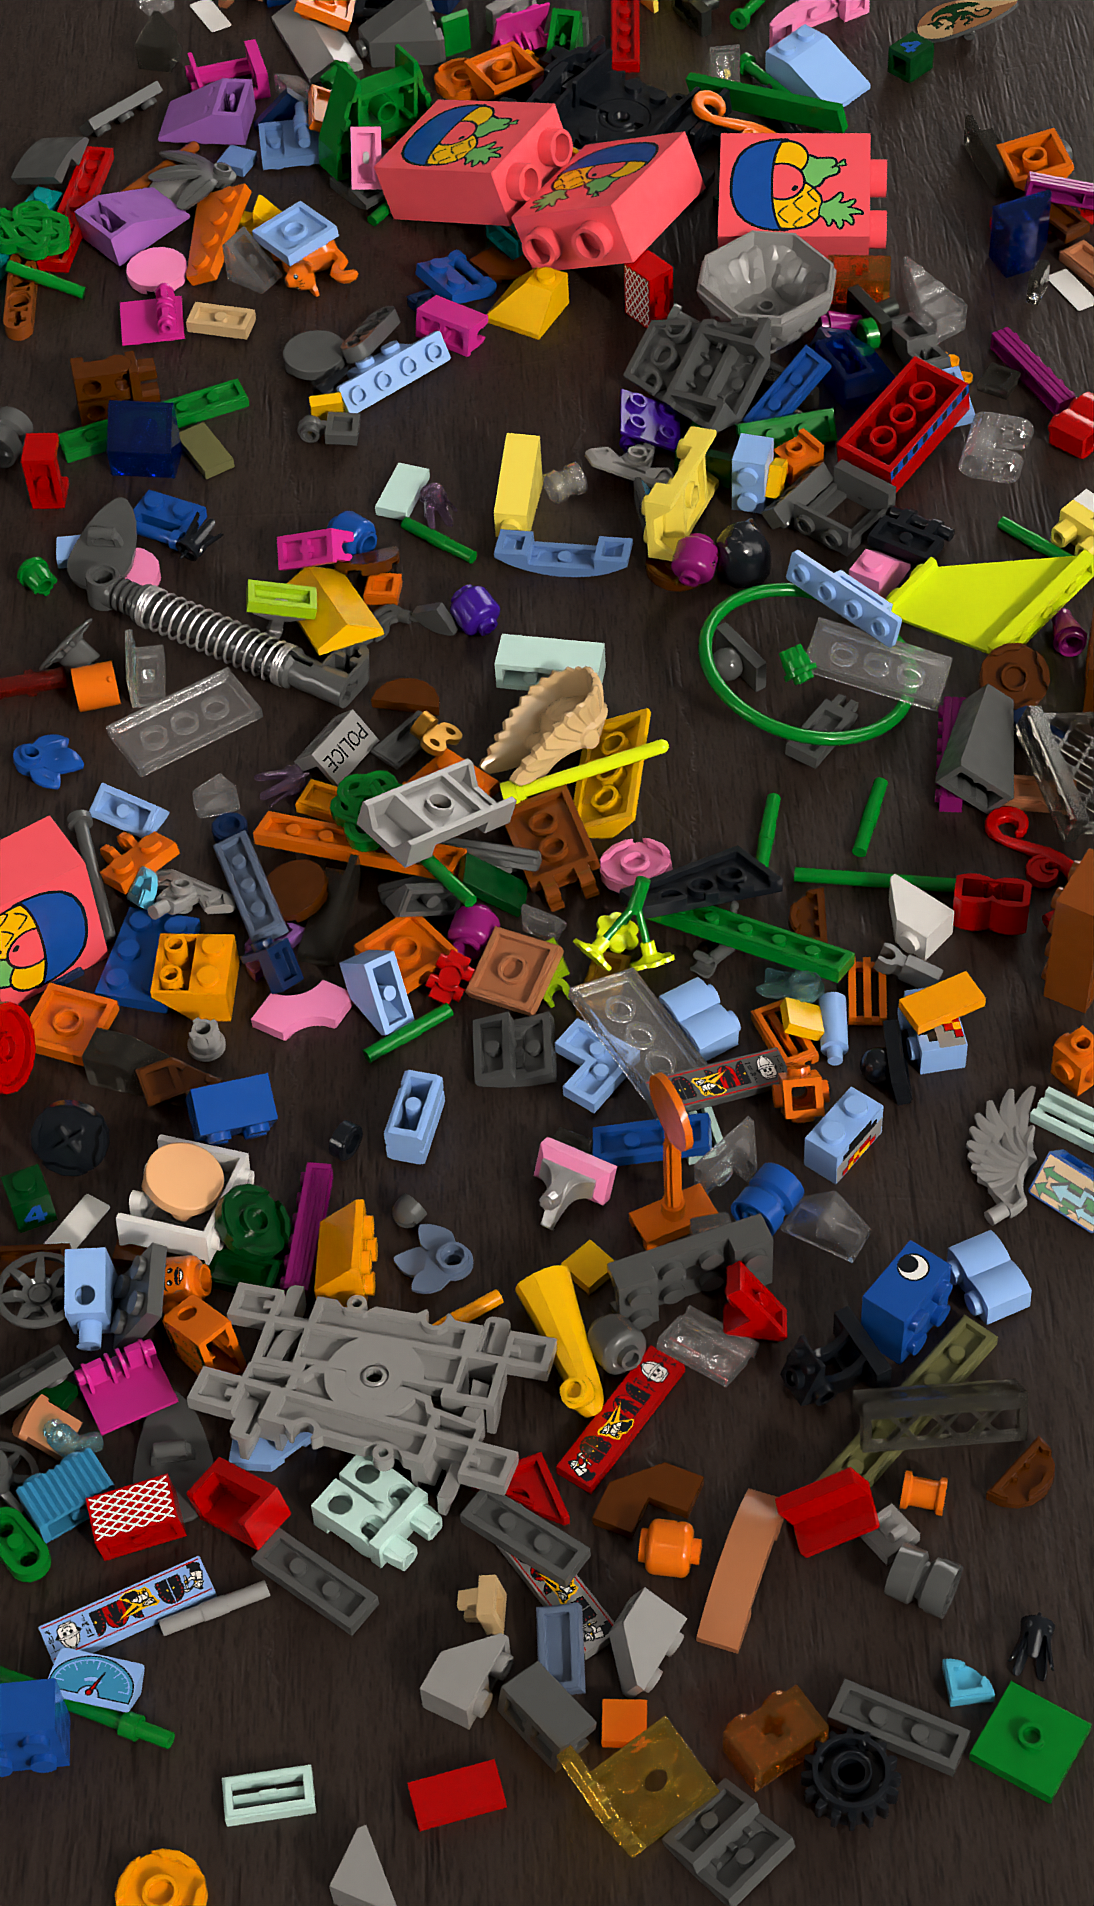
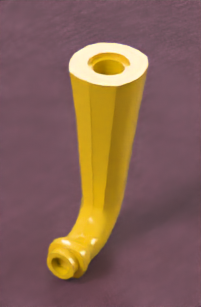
M562 1265L550 1266L520 1281L515 1288V1292L539 1336L557 1339V1351L553 1362L564 1381L560 1386L562 1402L568 1408L576 1410L584 1417H593L602 1410L604 1395L595 1360L587 1340V1333L580 1313L569 1267Z

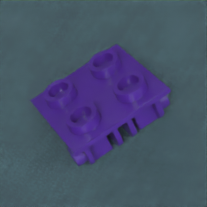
M621 388L619 433L622 436L619 440L620 447L627 452L630 447L643 441L675 453V448L680 440V413L665 403Z

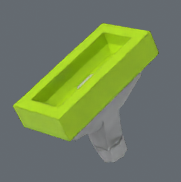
M248 579L246 612H252L254 615L270 620L266 633L270 637L275 636L279 639L283 632L284 622L305 619L315 620L317 590L316 587Z

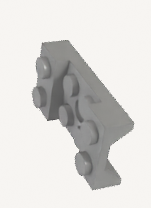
M465 759L363 801L357 825L406 868L432 857L435 845L476 827L483 833H487L510 823L517 800L512 796L500 802L492 799L478 786L473 762L470 759Z

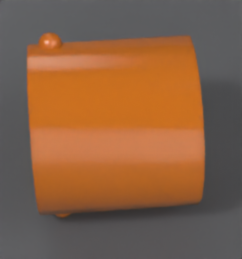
M112 660L70 669L80 712L121 704Z

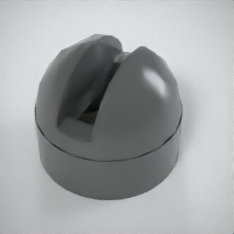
M406 1193L402 1194L392 1208V1216L395 1222L403 1228H413L427 1215L426 1210Z

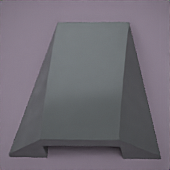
M769 317L758 318L757 321L732 318L731 322L703 319L702 322L693 323L689 319L651 320L623 376L696 424L706 429L716 430L717 433L742 421L770 366L771 320Z

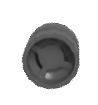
M9 406L0 407V468H8L15 463L24 446L26 433H33V424L28 416L22 411Z
M904 1542L892 1564L884 1594L905 1604L910 1603L916 1598L919 1608L923 1609L924 1612L943 1619L958 1588L963 1565L939 1557L930 1562L927 1550Z

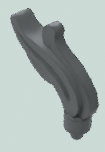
M395 604L381 606L372 614L383 628L384 635L363 641L362 643L368 645L374 640L375 642L381 641L387 636L393 623L410 624L411 621H418L413 617L410 610L402 609Z

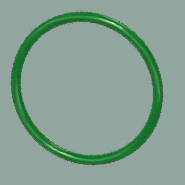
M793 583L762 584L738 591L720 602L704 621L698 640V654L701 668L709 685L733 712L770 734L811 745L841 746L868 741L891 730L906 716L914 702L918 683L917 670L912 654L899 634L896 645L892 646L901 664L904 683L903 691L896 706L886 716L873 724L846 731L808 730L774 720L740 699L727 686L716 668L712 653V641L716 628L722 619L735 608L754 600L784 596L817 600Z

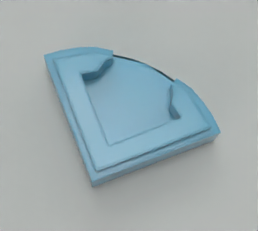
M145 866L140 867L126 896L127 899L137 906L148 910V907L154 904L157 894L158 879L156 873Z
M942 1660V1670L950 1707L994 1702V1689L985 1676L965 1665V1662L961 1660Z

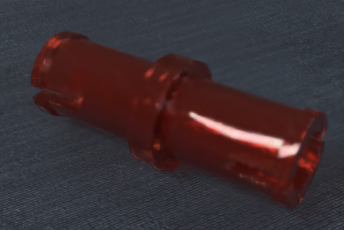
M63 666L33 672L30 669L25 670L24 674L0 678V700L28 694L29 697H34L38 695V692L60 688L65 689L67 688L66 673H63L65 669Z

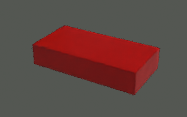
M495 1759L407 1783L419 1832L507 1807Z

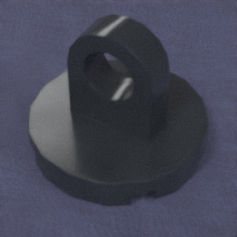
M60 1100L49 1104L37 1116L30 1132L31 1147L35 1155L38 1154L39 1158L43 1160L42 1164L48 1170L62 1176H80L96 1168L103 1161L110 1145L109 1128L103 1116L92 1106L78 1100Z

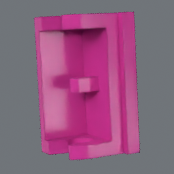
M435 295L417 308L415 336L423 338L434 331H440L448 350L468 357L485 340V336L478 335V332L488 324V315Z
M328 528L277 537L279 571L337 563V561H350L352 555L343 552L342 544L354 541L353 532Z

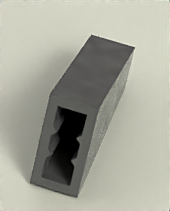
M986 684L962 701L935 779L937 784L986 814L1000 808L1014 798V700L990 684Z

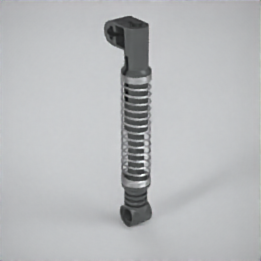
M98 563L88 568L85 573L88 603L95 610L109 611L114 609L131 617V621L139 627L141 626L144 629L150 628L152 632L159 631L161 636L168 635L170 640L177 639L178 643H186L189 648L196 647L198 652L205 650L207 656L214 654L216 660L223 658L226 664L233 662L235 668L242 666L244 672L251 670L254 676L261 674L263 680L270 678L271 683L285 689L294 687L335 706L346 708L370 680L369 649L362 642L332 651L321 662L305 655L304 650L297 645L287 643L285 640L279 641L275 636L270 637L269 634L266 632L261 633L257 628L251 629L247 624L242 625L241 622L238 620L233 621L229 616L223 617L221 613H214L211 609H205V607L196 605L193 601L177 597L176 594L168 593V591L156 585H139L136 582L125 579L119 575L118 569L112 564ZM170 596H173L175 599L171 601ZM206 612H210L212 615L207 617ZM216 616L221 617V619H219V620L216 622ZM158 623V628L153 629L152 626ZM163 626L168 627L166 633L161 632ZM172 630L177 631V635L175 637H172L170 635V632ZM181 634L186 635L184 641H181L179 638ZM190 638L195 639V643L193 645L189 644ZM199 642L205 643L202 649L198 648Z

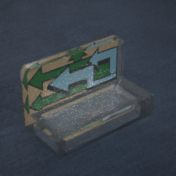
M125 630L126 681L132 708L167 704L164 646L136 647L133 631Z

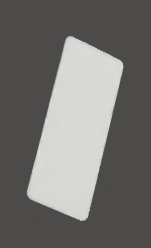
M201 0L190 4V7L211 32L232 25L212 0Z
M1067 269L1046 276L1078 311L1094 305V296Z
M86 1194L44 1244L70 1243L72 1249H77L109 1211L110 1206Z

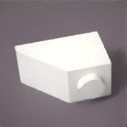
M894 874L890 878L889 907L895 943L899 944L905 952L914 954L926 961L952 935L954 910L900 876Z

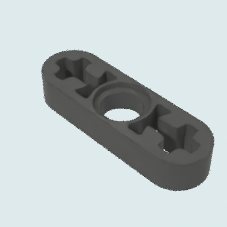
M386 306L374 311L344 341L340 348L347 363H355L370 356L400 324L401 321L394 306Z

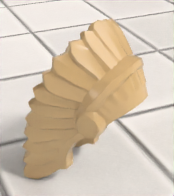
M568 666L562 672L552 670L548 678L541 677L538 684L529 686L528 695L521 696L519 706L510 710L509 717L502 722L503 730L494 735L496 742L487 748L488 755L482 758L478 767L488 774L517 768L509 780L514 785L522 786L533 782L537 778L546 776L557 762L570 753L582 748L594 749L599 744L608 714L607 704L604 702L603 686L597 673L587 666L583 668L577 666L575 669Z

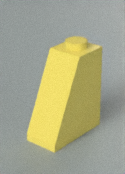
M507 433L494 508L496 537H499L500 529L531 531L543 486L540 436Z

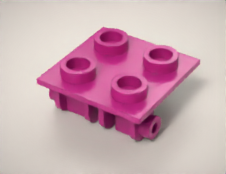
M550 3L533 4L525 10L516 13H505L497 18L490 50L513 40L523 50L529 49L537 52L547 49L549 33L544 34Z
M161 283L155 290L156 299L121 302L122 346L185 339L182 296H175L174 289L168 283Z
M139 1338L137 1342L123 1347V1353H121L119 1348L114 1349L116 1356L109 1358V1355L104 1353L105 1361L102 1362L101 1358H98L86 1364L81 1363V1368L74 1371V1377L101 1435L179 1402L156 1355L157 1352L151 1338L145 1341Z

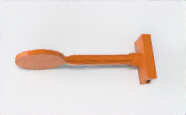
M662 1072L650 1076L649 1088L655 1111L664 1129V1196L661 1200L629 1213V1222L632 1227L636 1226L643 1238V1246L646 1251L718 1222V1211L700 1183L682 1190L681 1152L693 1147V1132L688 1114L676 1088Z

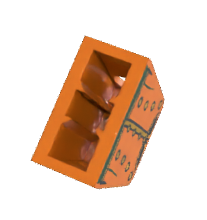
M196 1295L187 1297L181 1303L172 1300L163 1306L160 1319L164 1324L172 1347L178 1357L197 1375H199L203 1366L236 1375H241L245 1371L247 1364L231 1321ZM206 1344L212 1347V1352L208 1350Z

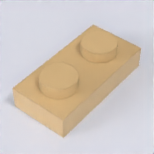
M195 302L186 321L187 332L247 340L256 321L255 309Z

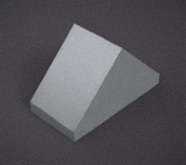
M366 1825L357 1828L329 1886L333 1902L338 1906H397Z

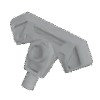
M646 442L643 445L637 444L630 447L620 457L609 447L590 448L585 452V457L592 467L632 481L636 477H640L652 488L656 482L667 484L668 480L674 477L669 468H651L657 446Z
M159 869L155 872L158 879L157 890L163 891L156 897V903L149 906L147 910L149 916L154 920L166 913L171 915L187 914L192 911L193 905L197 903L201 905L203 911L207 912V914L231 913L236 909L233 895L174 869Z

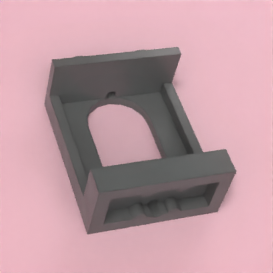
M841 459L834 466L833 483L809 506L798 501L794 503L793 528L848 557L868 537L884 515L889 516L891 508L895 505L896 487ZM846 498L871 510L852 529L827 517Z

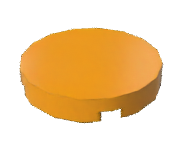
M164 1848L151 1851L152 1854L145 1855L142 1858L139 1856L131 1861L120 1875L115 1891L116 1906H206L208 1900L206 1880L195 1860L181 1851Z

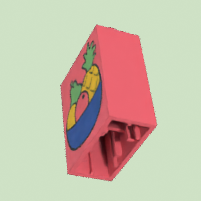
M438 99L374 166L393 219L511 226L513 224L511 217L563 166L568 164L573 157V144L569 132L562 127L555 103Z
M685 131L588 144L528 200L511 219L522 243L523 253L530 262L532 269L535 267H550L556 270L633 263L706 187Z
M721 133L718 248L753 230L796 233L834 263V268L837 270L836 274H868L869 249H886L887 210H870V197L886 198L887 159H870L871 133Z
M50 815L0 840V1000L2 1002H13L18 1005L45 991L49 982L58 979L75 968L81 967L85 970L109 957L86 863Z

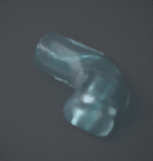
M60 1419L49 1420L43 1428V1435L47 1439L48 1445L63 1458L73 1452H83L86 1448H91L93 1453L103 1449V1439L98 1431L79 1435Z

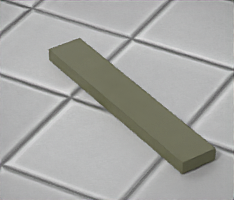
M964 1314L816 1481L851 1467L869 1482L871 1488L994 1349L998 1342V1336Z

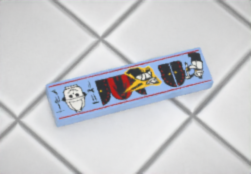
M197 1556L38 1628L54 1664L59 1651L64 1647L94 1653L158 1624L159 1619L189 1609L217 1596L200 1557Z

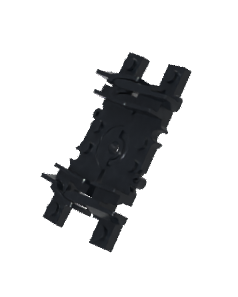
M598 35L585 48L579 46L569 51L566 48L555 45L539 61V65L544 69V82L526 101L533 103H555L563 129L569 132L573 147L579 150L588 144L685 131L696 160L712 144L718 147L721 146V133H742L709 123L695 115L691 103L694 95L701 91V88L697 86L687 96L675 93L669 98L664 90L641 82L640 77L625 80L626 71H615L612 69L613 51L610 49L606 50L605 37L602 35ZM724 88L718 95L723 98L726 105V112L722 117H727L732 112L730 90ZM502 96V98L499 100L502 102H519L513 98H508L505 96ZM704 105L711 114L718 115L714 107ZM697 164L706 187L698 195L702 197L714 182L715 171Z

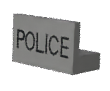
M351 709L335 716L294 762L303 772L318 767L328 780L338 787L339 783L356 768L380 740L356 712Z

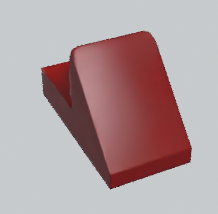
M741 1261L728 1266L725 1295L729 1302L723 1307L724 1333L732 1336L773 1341L787 1339V1309Z

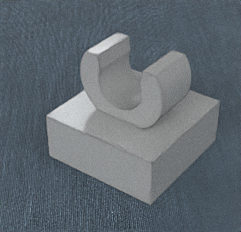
M892 1503L877 1513L880 1524L879 1528L860 1536L886 1565L895 1560L904 1542L915 1545L920 1541L918 1530Z

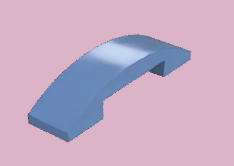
M500 529L494 557L511 566L538 574L559 577L599 576L627 567L633 539L599 536L597 546L538 542L534 540L533 531Z

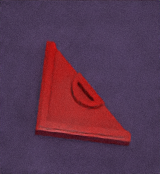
M542 1452L519 1459L505 1495L518 1504L521 1503L523 1507L538 1516L562 1525L570 1524V1516ZM470 1487L471 1490L475 1492H478L480 1490L474 1487Z

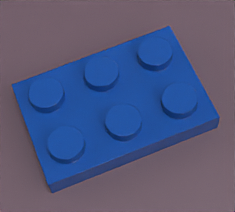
M129 907L94 994L117 1000L119 1006L168 1014L170 1007L151 998L150 994L160 933L199 934L201 930L200 918L166 913L154 920L149 916L146 909Z

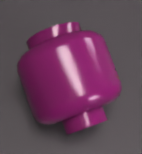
M692 533L687 537H683L677 543L671 569L684 585L695 587L698 584L707 583L714 575L719 558L718 548L714 541L704 534Z
M474 904L469 908L461 906L455 912L448 930L447 939L459 953L471 958V960H475L482 956L495 926L500 927L501 924L491 909L483 904Z

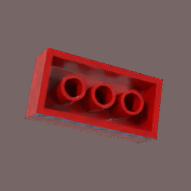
M914 356L836 444L838 462L843 459L896 487L897 493L970 409L969 383Z

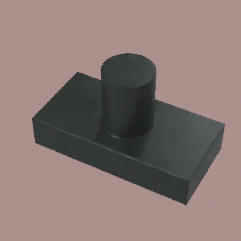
M672 0V9L701 38L712 34L711 11L719 8V0Z
M858 284L847 288L846 313L853 315L861 314L863 319L872 317L878 326L880 334L879 348L891 345V317L900 313L897 300L894 297H890L876 303Z

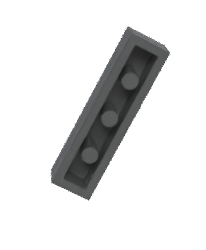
M824 462L813 465L761 512L772 530L779 527L784 529L792 523L791 519L794 517V503L798 501L804 505H810L817 498L818 494H821L829 487L834 477Z

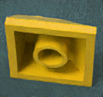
M535 267L514 280L486 314L488 315V323L539 340L569 304L568 273L550 267Z

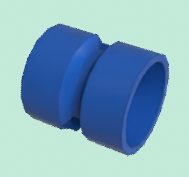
M764 1163L750 1180L749 1186L745 1187L731 1204V1213L736 1221L761 1213L773 1236L783 1224L784 1216L790 1214L804 1197V1188L797 1177L788 1169L779 1164Z

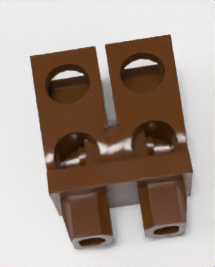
M134 351L124 352L125 356L112 355L104 360L83 362L82 357L69 358L82 426L144 408L147 405L160 403L161 399L157 381L141 384V381L157 379L154 358L136 360Z

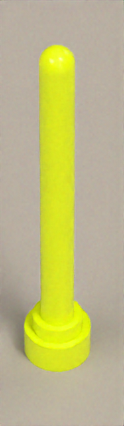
M664 739L656 740L538 778L522 786L514 785L508 780L500 783L503 799L512 796L517 800V804L528 799L529 796L663 754L668 751L669 744Z

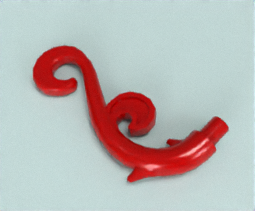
M1001 806L991 811L985 820V832L999 844L1032 856L1026 864L1025 873L1027 880L1037 888H1050L1054 886L1058 881L1059 871L1066 878L1068 877L1070 868L1074 863L1072 859L1053 848L1020 840L1025 836L1029 827L1028 817L1024 811L1012 806ZM1004 823L1015 825L1017 828L1014 834L1015 838L1004 835L998 826ZM1055 909L1042 915V921L1047 928Z

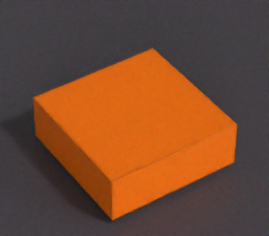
M382 573L368 576L363 595L365 604L383 606L395 604L398 606L403 583L402 574Z
M603 1699L602 1747L647 1748V1700Z

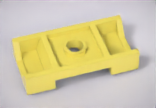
M691 426L685 437L681 438L678 442L676 454L677 458L681 459L674 477L670 478L667 484L656 482L649 495L644 496L641 506L642 515H645L646 518L643 540L648 545L649 558L672 561L678 541L691 534L716 492L719 480L706 470L705 454L716 437V430Z

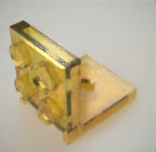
M666 1715L593 1770L572 1745L556 1756L605 1829L631 1858L635 1857L720 1792ZM654 1770L666 1771L668 1776L667 1783L661 1790L656 1792L646 1790L645 1780L650 1772Z

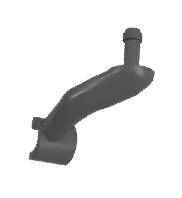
M732 901L730 903V912L737 913L739 908L738 902ZM719 944L709 954L696 950L693 953V958L698 961L694 966L690 967V970L703 978H710L715 972L717 964L734 952L735 949Z

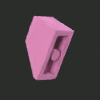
M865 549L849 569V576L886 599L888 594L898 586L908 573L911 564L882 552Z

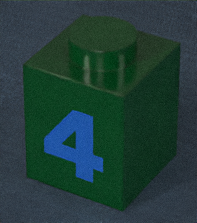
M913 31L889 47L888 72L910 84L933 68L934 43Z
M39 1164L1 1177L20 1233L58 1220Z

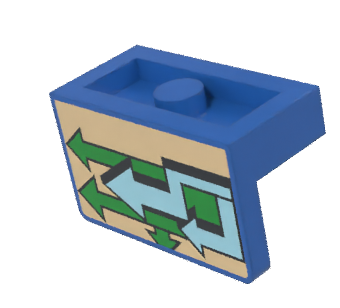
M1064 1149L1049 1151L1028 1190L1029 1194L1088 1232L1094 1233V1168Z

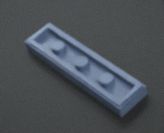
M246 830L213 845L252 943L269 936L274 940L288 933L286 923Z

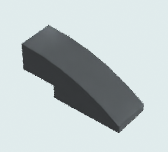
M910 312L891 317V343L904 366L916 356L941 370L951 367L950 356L938 346L937 333L916 314Z

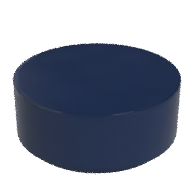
M227 812L221 814L212 823V833L216 843L244 830L249 835L247 821L239 813Z

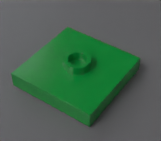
M1011 1681L972 1748L969 1760L1051 1804L1088 1737L1092 1724Z

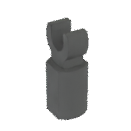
M891 943L884 944L873 967L882 974H895L898 976V980L917 989L926 988L938 983L944 971L911 954L908 956L902 954L900 949Z

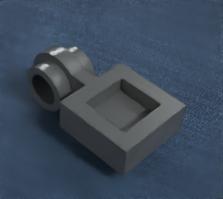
M328 411L327 421L320 420L314 415H307L299 421L297 432L301 439L308 443L316 442L325 434V444L358 446L360 413Z

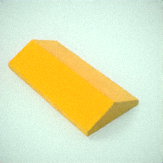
M305 567L286 583L316 587L317 612L315 620L305 619L297 621V623L319 656L384 635L383 628L345 574L330 568Z
M645 708L606 719L599 744L594 749L582 748L579 765L646 744L651 716L650 710ZM644 760L576 781L573 801L589 838L613 839L635 821Z

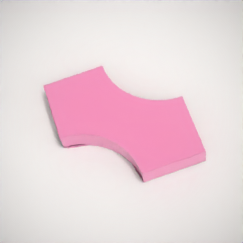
M322 980L316 987L302 994L285 996L270 993L251 1018L252 1026L286 1041L295 1032L311 1026L337 1028L354 1005V1002L350 999L348 990Z

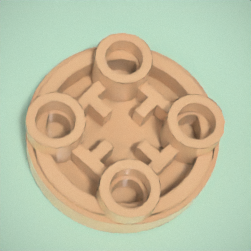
M176 1142L160 1147L150 1156L144 1171L141 1187L155 1205L172 1214L174 1219L186 1222L196 1215L207 1212L217 1203L224 1186V1174L219 1162L210 1152L191 1143Z

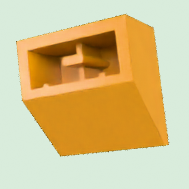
M160 933L150 991L151 998L192 1020L199 1017L200 1019L210 1021L212 1019L216 1021H231L240 964L234 934Z
M364 1199L354 1200L320 1221L314 1289L316 1298L320 1296L337 1299L343 1307H347V1300L351 1296L361 1295L367 1301L368 1296H375V1272L371 1271L372 1262H377L378 1242L377 1237H374L373 1215L366 1214Z

